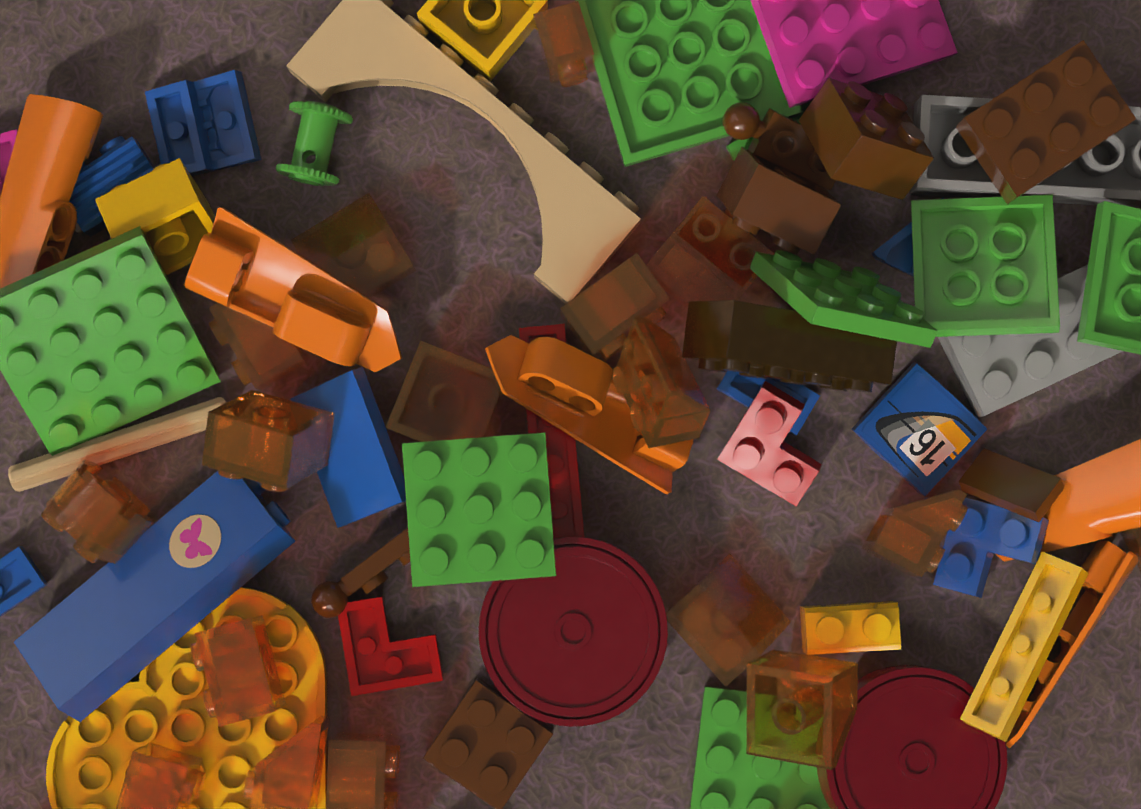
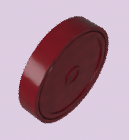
M577 536L553 538L556 576L492 582L483 601L479 618L480 651L486 670L497 689L512 705L523 713L545 723L559 726L593 725L609 720L629 709L647 692L654 682L663 663L667 647L668 626L666 611L661 595L652 578L634 558L611 544L592 538Z
M897 665L882 668L863 676L849 686L830 708L822 725L817 744L816 766L818 780L830 809H995L1006 780L1007 748L1005 741L960 720L975 688L950 673L916 665Z

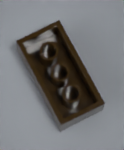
M736 300L689 301L682 358L699 360L698 369L715 372L733 371L739 372L740 376L777 378L783 383L797 385L814 384L820 385L821 389L834 391L872 392L873 384L892 385L897 341L810 324L802 315L794 310Z

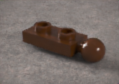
M742 102L735 103L726 110L723 116V127L730 137L737 140L754 137L748 148L750 152L831 191L836 180L830 178L799 122L770 108L763 121H761L757 110L752 105Z
M408 528L343 576L340 581H326L319 584L314 589L311 597L312 607L315 612L325 618L337 617L344 611L350 595L361 588L366 594L372 592L389 578L384 570L399 560L403 566L410 563Z

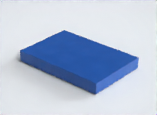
M363 367L351 370L290 399L337 528L406 501L404 475Z

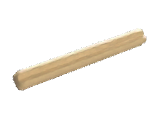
M218 397L91 439L53 456L49 453L13 465L8 469V477L13 489L21 492L226 424L231 420L230 410L224 398Z

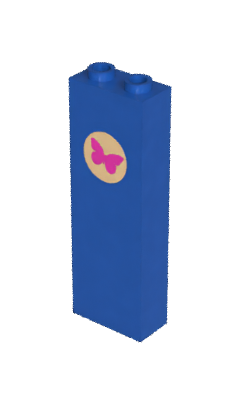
M230 461L14 641V644L58 710L81 722L296 541L285 527L291 520L274 500L267 504L261 496L267 489L250 469L242 473Z

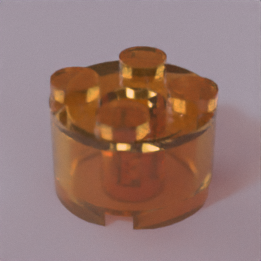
M83 460L46 502V508L41 513V516L54 529L60 532L65 530L77 540L73 544L74 549L89 562L95 563L98 559H101L106 564L108 562L116 564L155 522V518L146 516L150 509L115 476L112 481L107 478H101L98 474L103 468L92 461Z

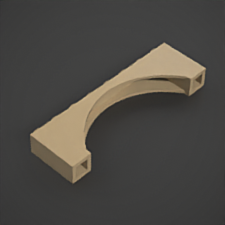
M342 0L286 65L290 73L325 103L332 94L356 88L405 86L428 90L450 97L470 107L487 119L505 136L519 155L530 176L537 196L542 220L543 244L541 266L534 273V278L570 307L638 227L641 218L635 213L639 210V207L620 191L614 196L600 185L604 178L593 167L584 161L580 166H577L565 155L569 149L564 143L550 132L544 137L530 126L534 120L526 111L515 103H512L509 108L495 97L499 90L488 79L479 73L472 78L460 67L464 61L445 44H442L438 49L425 38L429 32L415 18L407 15L403 20L390 8L394 4L392 0Z

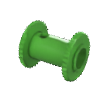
M293 101L289 105V110L302 115L291 165L277 164L276 171L296 182L314 186H336L340 179L328 174L327 169L337 123L351 124L352 116L328 104L314 101ZM309 156H316L313 163H306V159Z

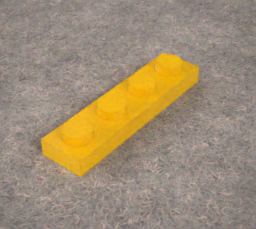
M1041 552L960 720L1002 741H1007L1089 574L1082 567Z

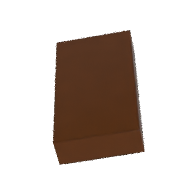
M983 448L958 481L963 492L1036 522H1040L1064 489L1061 478Z

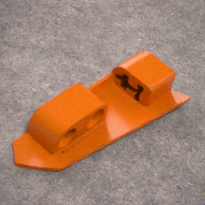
M28 95L0 196V289L64 260L77 222L76 208L69 201L84 159H89L104 116L101 112L73 101L43 95Z
M219 207L217 209L212 232L202 236L185 280L186 289L273 327L272 332L277 337L343 366H354L357 364L377 372L402 359L396 333L387 309L226 208Z
M509 335L485 348L494 375L504 395L664 494L668 495L672 492L673 472L686 464L698 425L696 417L658 398L652 399L613 380V369L607 363L555 338L538 337L532 342L527 343L515 336Z
M1141 439L1054 475L1061 478L1064 489L1043 516L1049 522L1041 552H1050L1111 537L1113 533L1141 527ZM995 554L1004 562L1014 560L1009 557Z
M1098 541L1081 566L1089 573L1082 586L1086 591L1067 617L1057 637L1061 644V651L1054 660H1046L1035 682L1034 693L1027 698L1006 741L1008 748H1011L1022 737L1138 563V557L1132 551L1126 553L1109 541Z

